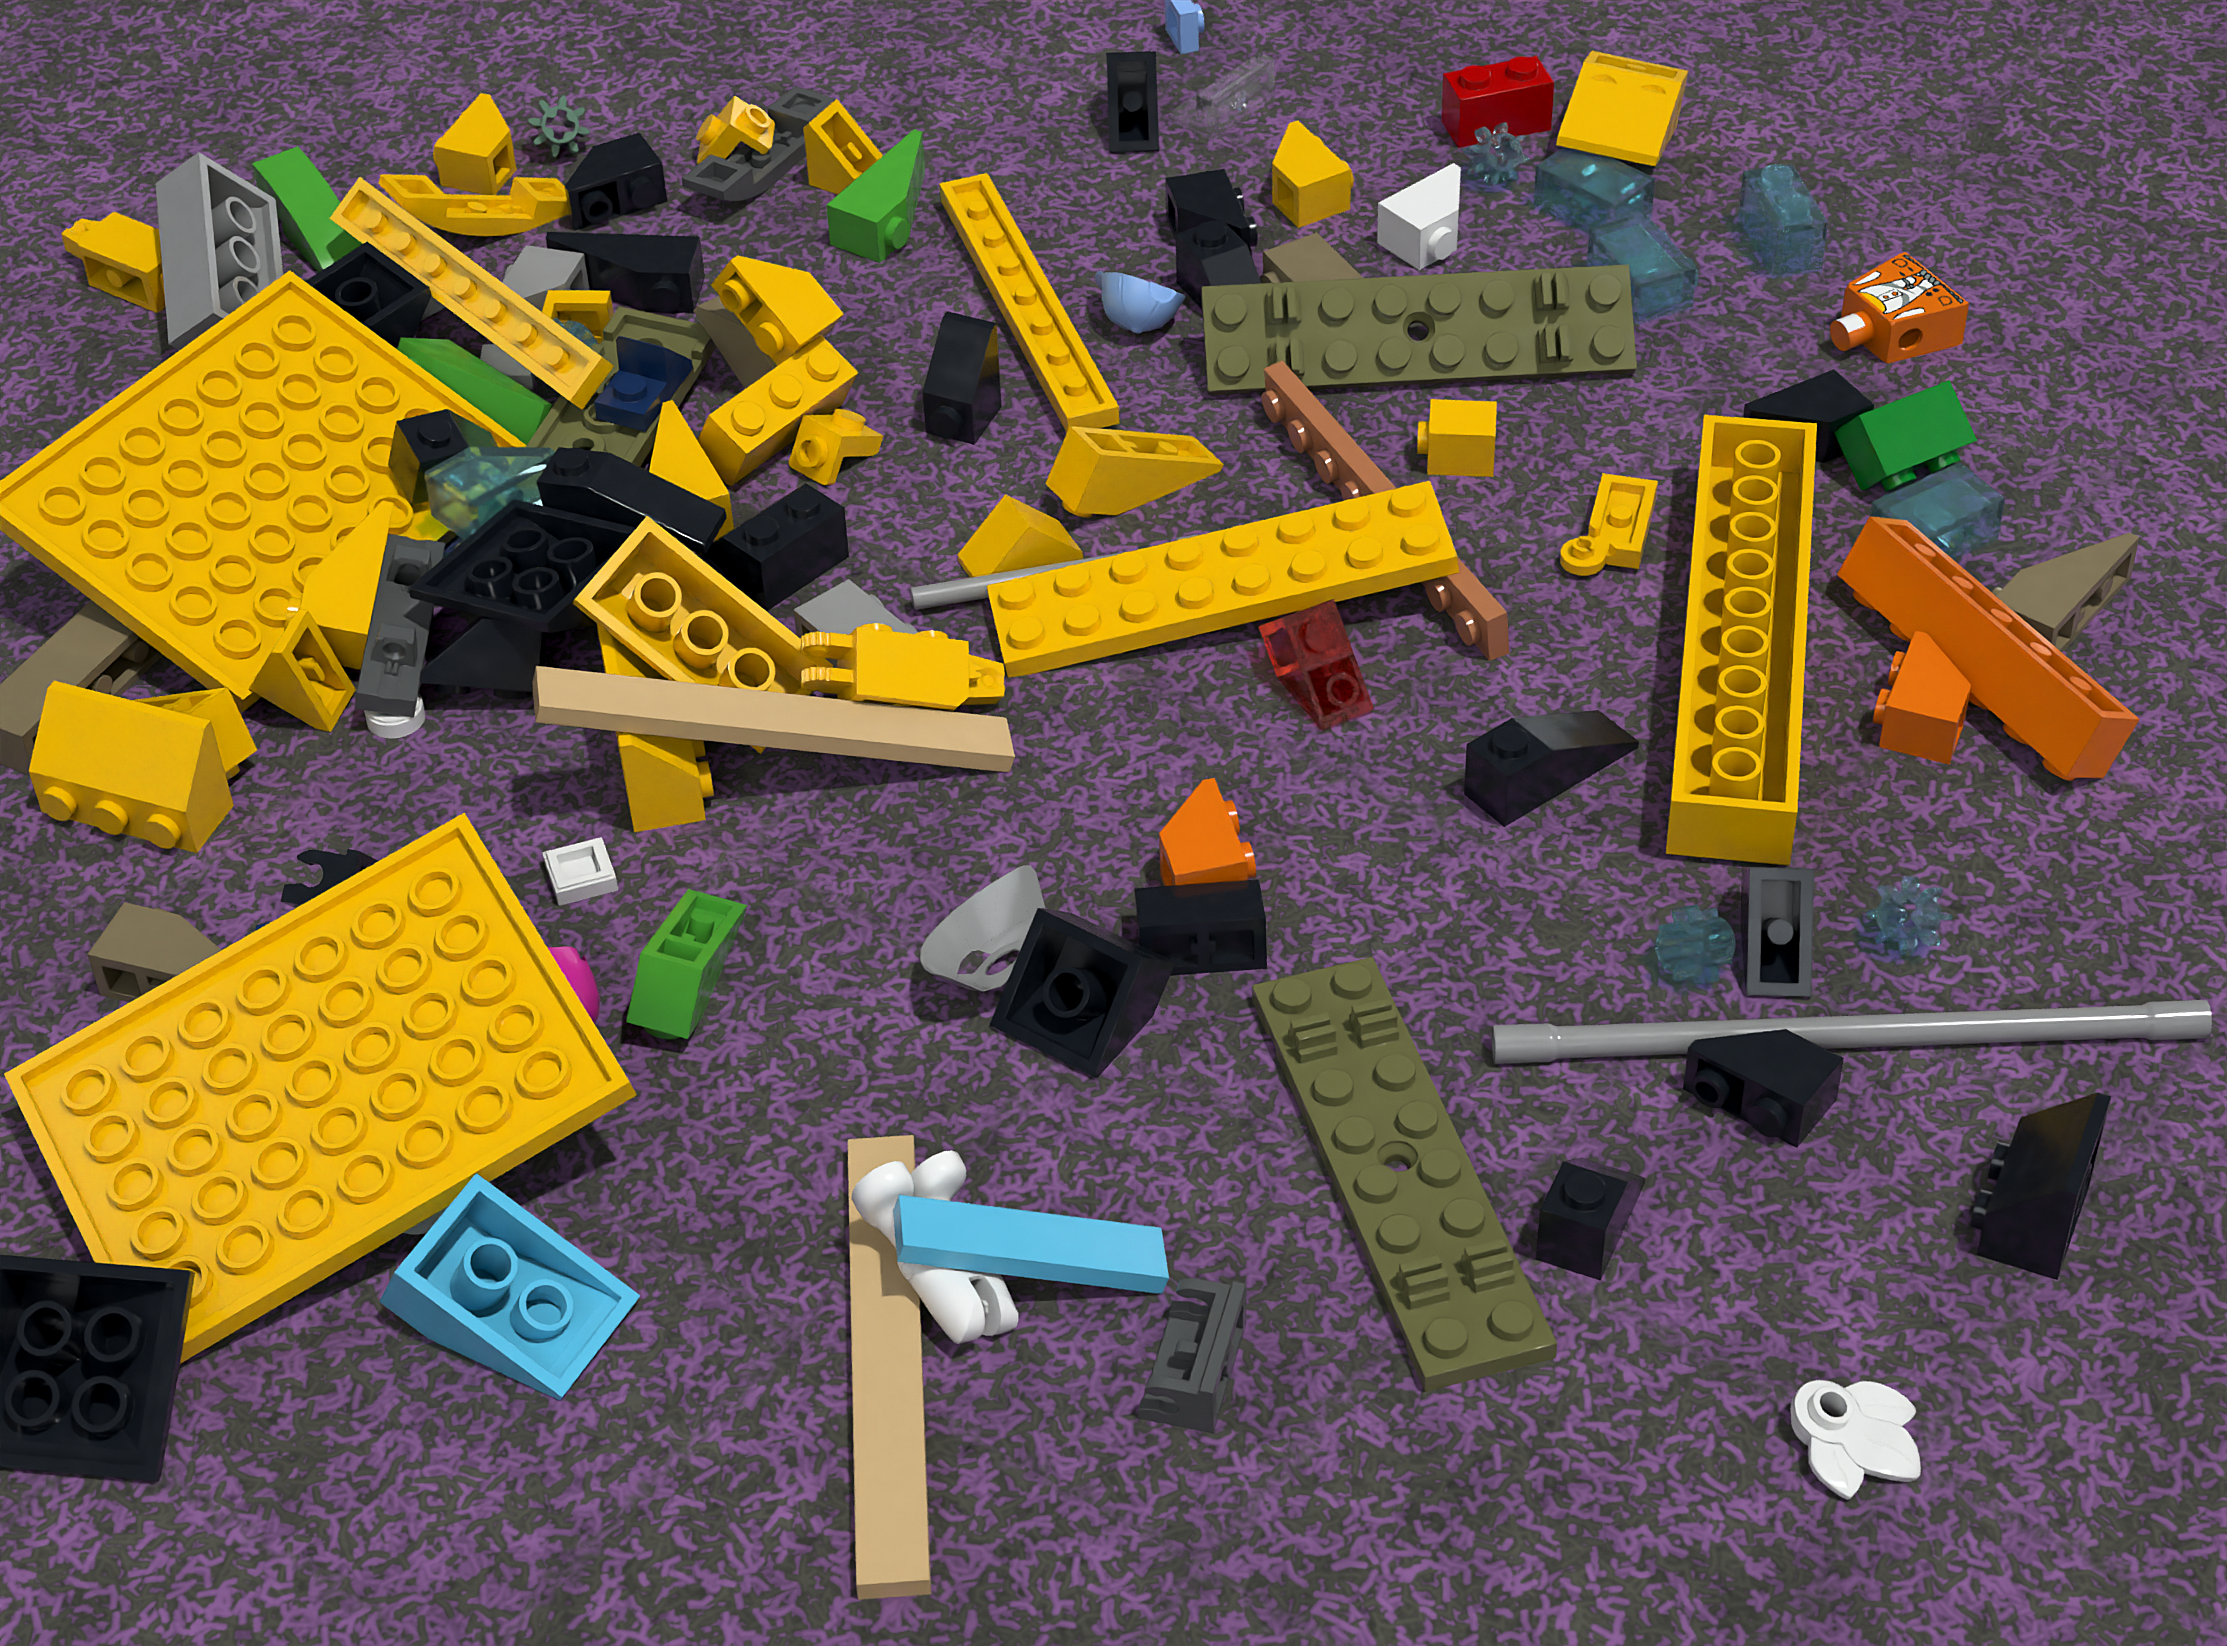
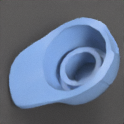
M1098 271L1095 274L1096 283L1102 290V303L1107 317L1119 327L1137 334L1162 328L1174 317L1186 297L1173 289L1127 274L1103 273L1102 271Z

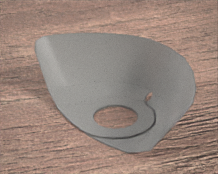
M1025 865L1014 869L974 894L953 910L925 939L920 950V962L923 968L937 977L973 991L983 992L1003 986L1009 979L1016 960L1004 970L993 975H986L988 968L1003 955L1012 951L1020 952L1037 908L1046 909L1037 873L1032 866ZM980 950L990 954L974 973L957 974L961 961L971 951Z

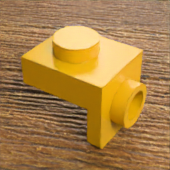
M734 96L717 117L711 114L701 125L696 136V140L700 142L697 163L700 164L709 155L726 159L740 141L765 155L772 148L775 122L760 107L752 104L749 105Z
M548 290L541 311L583 343H601L603 341V330L614 315L610 291Z
M835 409L833 415H803L789 459V466L824 486L833 485L836 482L843 457L874 456L879 452L884 435L865 426L866 419L849 410Z

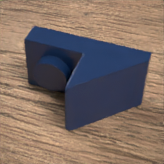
M617 336L616 348L619 370L594 402L596 419L646 432L661 412L662 403L670 400L693 369L692 360L665 347Z

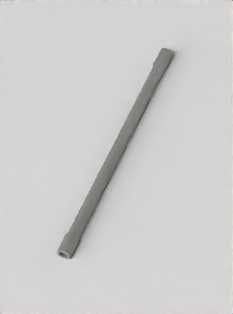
M2207 1000L2155 1001L2134 1006L1576 1026H1554L1549 1023L1492 1025L1491 1044L1494 1064L1551 1062L1560 1058L1687 1054L1688 1047L1697 1039L1787 1029L1825 1049L2146 1038L2152 1041L2208 1039L2212 1030V1014Z

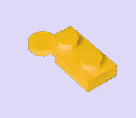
M1602 473L1589 522L1588 536H1579V538L1569 540L1563 544L1560 552V564L1569 573L1580 576L1596 574L1603 569L1605 564L1639 569L1657 498L1658 481Z

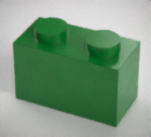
M1950 380L1858 415L1834 431L1859 488L1865 491L1882 484L1886 493L1916 480L1915 470L1927 466L1932 475L1961 462L1962 460L1958 452L1977 441Z

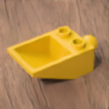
M1591 51L1582 65L1558 133L1556 145L1656 167L1676 130L1688 71Z

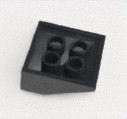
M513 499L408 588L410 597L547 633L597 625L593 619L576 607L573 601L636 528Z
M0 1255V1468L159 1482L162 1474L195 1277L193 1271Z

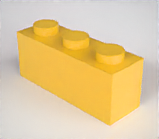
M820 335L708 415L698 437V442L719 477L726 484L732 486L794 441L803 415H829L835 409L842 406L859 372Z

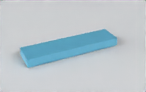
M898 1195L893 1209L897 1262L1159 1294L1163 1293L1169 1279L1160 1227Z

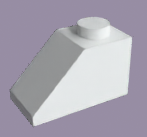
M1453 163L1379 202L1377 243L1418 270L1437 260L1445 259L1452 252L1456 251L1461 167Z

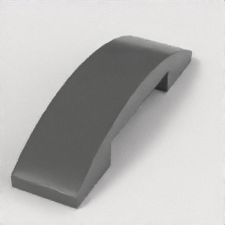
M794 86L767 108L769 118L775 122L772 148L765 155L747 144L727 160L709 155L682 177V187L724 201H742L765 192L806 156L803 127L836 99Z

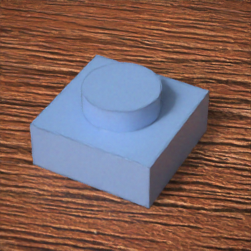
M1165 0V30L1180 54L1199 51V33L1203 32L1205 27L1200 5L1198 3L1193 4L1191 0Z

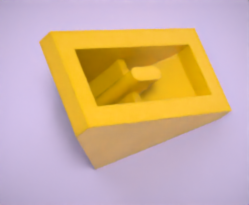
M838 99L833 101L803 127L808 179L811 186L839 194L883 156Z
M1005 494L957 554L960 565L968 576L972 578L1083 559V552L1059 520Z
M305 609L297 610L249 687V690L315 729L328 732L332 731L356 690L310 612Z

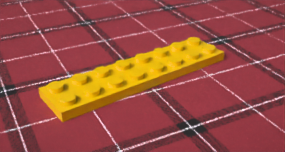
M1426 481L1025 577L1014 578L988 585L987 591L1007 677L1009 678L1035 674L1459 573L1458 556L1431 481Z

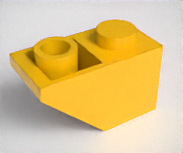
M481 93L434 145L433 160L438 168L441 186L482 195H495L517 170L510 129L489 94Z
M1298 120L1289 123L1272 162V203L1298 228L1350 210L1351 189L1354 186V178L1349 165L1339 159L1323 144L1318 136H1314Z
M737 255L731 259L711 284L718 293L725 308L737 316L754 337L759 349L769 355L777 366L820 335L825 337L844 315L810 272Z

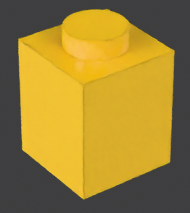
M1431 399L1429 421H1418L1417 454H1428V475L1493 477L1497 402Z

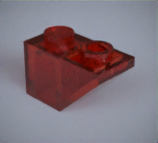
M1334 599L1258 626L1277 678L1320 730L1374 710Z

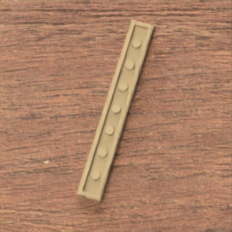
M536 666L532 681L535 722L543 724L998 772H1010L1015 758L1007 718L543 666Z
M914 1135L848 1139L855 1545L858 1600L931 1595L921 1298L900 1271L897 1264L896 1248L879 1229L871 1226L864 1220L852 1201V1192L856 1184L875 1168L889 1162L901 1161L910 1174L916 1169Z

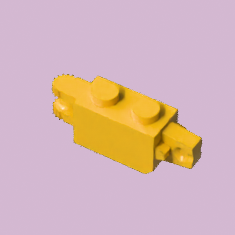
M112 212L100 222L81 218L70 229H65L61 233L65 250L83 260L90 286L156 313L166 307L159 229Z
M870 623L856 627L849 635L817 631L810 632L809 634L805 633L801 638L802 653L812 655L813 657L819 656L820 658L837 660V668L817 666L802 670L801 686L807 690L837 694V699L954 712L960 705L996 704L1004 697V664L970 655L969 641L948 639V635L940 631L928 630L909 634L893 632V629L885 624Z

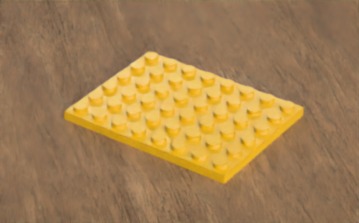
M289 270L0 481V531L207 689L228 687L241 714L261 698V696L249 690V687L284 632L290 597L302 599L306 576L382 500L394 503L388 534L406 536L414 540L444 542L446 545L474 521L484 504L490 500L501 484L498 483L411 506L388 466L396 421L449 409L489 431L510 467L518 459L526 444Z
M465 813L4 1074L94 1262L191 1270L195 1273L180 1364L448 1207L476 1173L490 1182L637 1096L621 1066Z

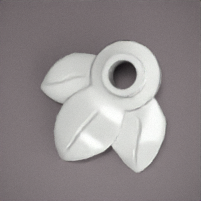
M1814 1380L1804 1384L1794 1395L1790 1408L1792 1428L1797 1437L1808 1446V1461L1813 1473L1837 1495L1846 1500L1851 1499L1859 1489L1864 1473L1902 1482L1915 1481L1920 1476L1921 1467L1917 1446L1908 1431L1903 1428L1914 1417L1916 1409L1898 1391L1870 1381H1860L1843 1388L1831 1381ZM1823 1409H1825L1826 1411H1828L1832 1416L1826 1414V1413L1823 1411Z

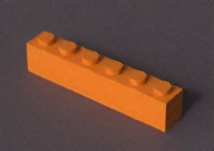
M1868 518L1837 573L1843 581L1854 589L1853 597L1865 607L1879 611L1891 622L1889 625L1890 630L1907 642H1911L1915 631L1927 633L1970 682L1969 701L1980 708L1992 711L2005 723L2003 730L2010 737L2020 743L2030 745L2044 757L2042 764L2052 774L2069 781H2073L2075 778L2103 779L2140 719L1910 522L1891 518Z

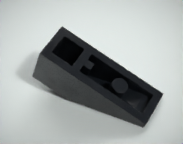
M547 232V248L584 254L589 290L610 291L613 301L644 312L694 314L705 279L699 236Z
M558 447L536 481L543 506L635 528L648 516L692 552L707 553L727 519L724 508L609 452Z
M1599 710L1511 718L1467 744L1464 795L1503 827H1506L1638 749L1639 741Z

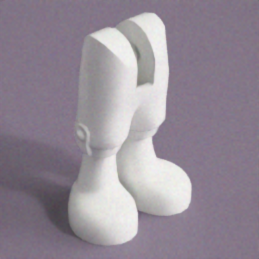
M952 1150L933 1155L922 1162L911 1174L903 1162H889L875 1168L856 1184L852 1192V1201L864 1220L871 1226L879 1229L896 1248L893 1209L898 1195L951 1201L965 1182L966 1167L959 1154ZM897 1262L900 1271L917 1292L930 1314L954 1343L960 1344L978 1339L981 1334L985 1336L998 1335L1010 1332L1016 1328L1018 1311L1001 1274Z

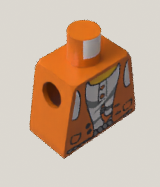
M1903 252L1847 285L1844 292L1841 318L1833 321L1830 325L1831 339L1834 345L1841 351H1847L1863 344L1879 359L1888 364L1963 344L1969 302L1908 253Z

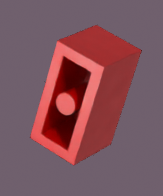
M1519 56L1505 62L1484 66L1471 65L1462 70L1443 73L1441 122L1458 148L1550 131L1552 127L1554 81L1537 56Z

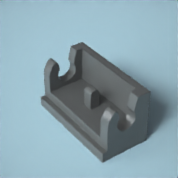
M1186 1278L1179 1281L1176 1294L1185 1298L1200 1299L1207 1305H1198L1191 1301H1172L1163 1339L1151 1376L1144 1390V1398L1141 1399L1138 1408V1419L1214 1434L1246 1327V1283L1232 1281V1285L1197 1278Z

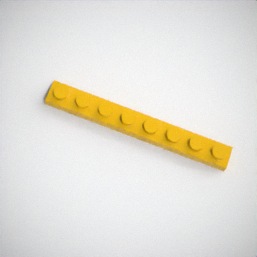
M988 173L939 183L940 200L1066 433L1070 426L1103 428L1120 424L1119 406Z
M361 177L357 179L331 215L330 219L362 244L369 242L430 287L433 298L580 409L585 407L614 367V365Z

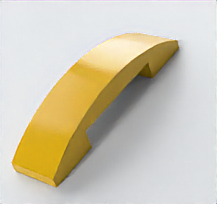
M380 174L378 182L412 216L426 224L452 233L472 236L518 234L569 214L565 187L557 178L514 177L509 195L444 194L426 175Z

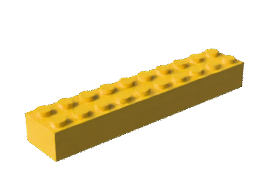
M1704 415L1665 854L1790 866L1798 811L1817 423Z

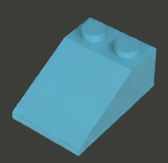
M476 1173L396 1269L379 1302L428 1339L560 1401L637 1302L640 1295Z

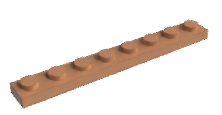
M1283 360L1264 368L1266 392L1262 393L1261 399L1268 418L1273 423L1280 421L1288 430L1290 440L1299 453L1306 451L1312 457L1322 480L1327 484L1333 482L1341 491L1344 501L1396 489L1391 481ZM1459 558V573L1421 582L1426 589L1432 606L1438 612L1445 610L1455 621L1459 636L1466 645L1471 646L1475 644L1489 661L1509 654L1506 610Z

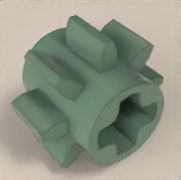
M563 95L557 102V106L552 108L544 100L539 101L537 105L543 117L541 119L530 118L526 124L538 131V137L532 143V147L535 148L544 144L551 148V159H555L559 149L564 147L571 154H577L579 149L573 140L574 137H587L590 133V130L586 127L579 126L578 119L585 109L581 107L573 112L570 108L566 107V96ZM555 116L562 117L563 126L570 128V131L565 132L561 139L554 138L553 129L546 127V124H551Z

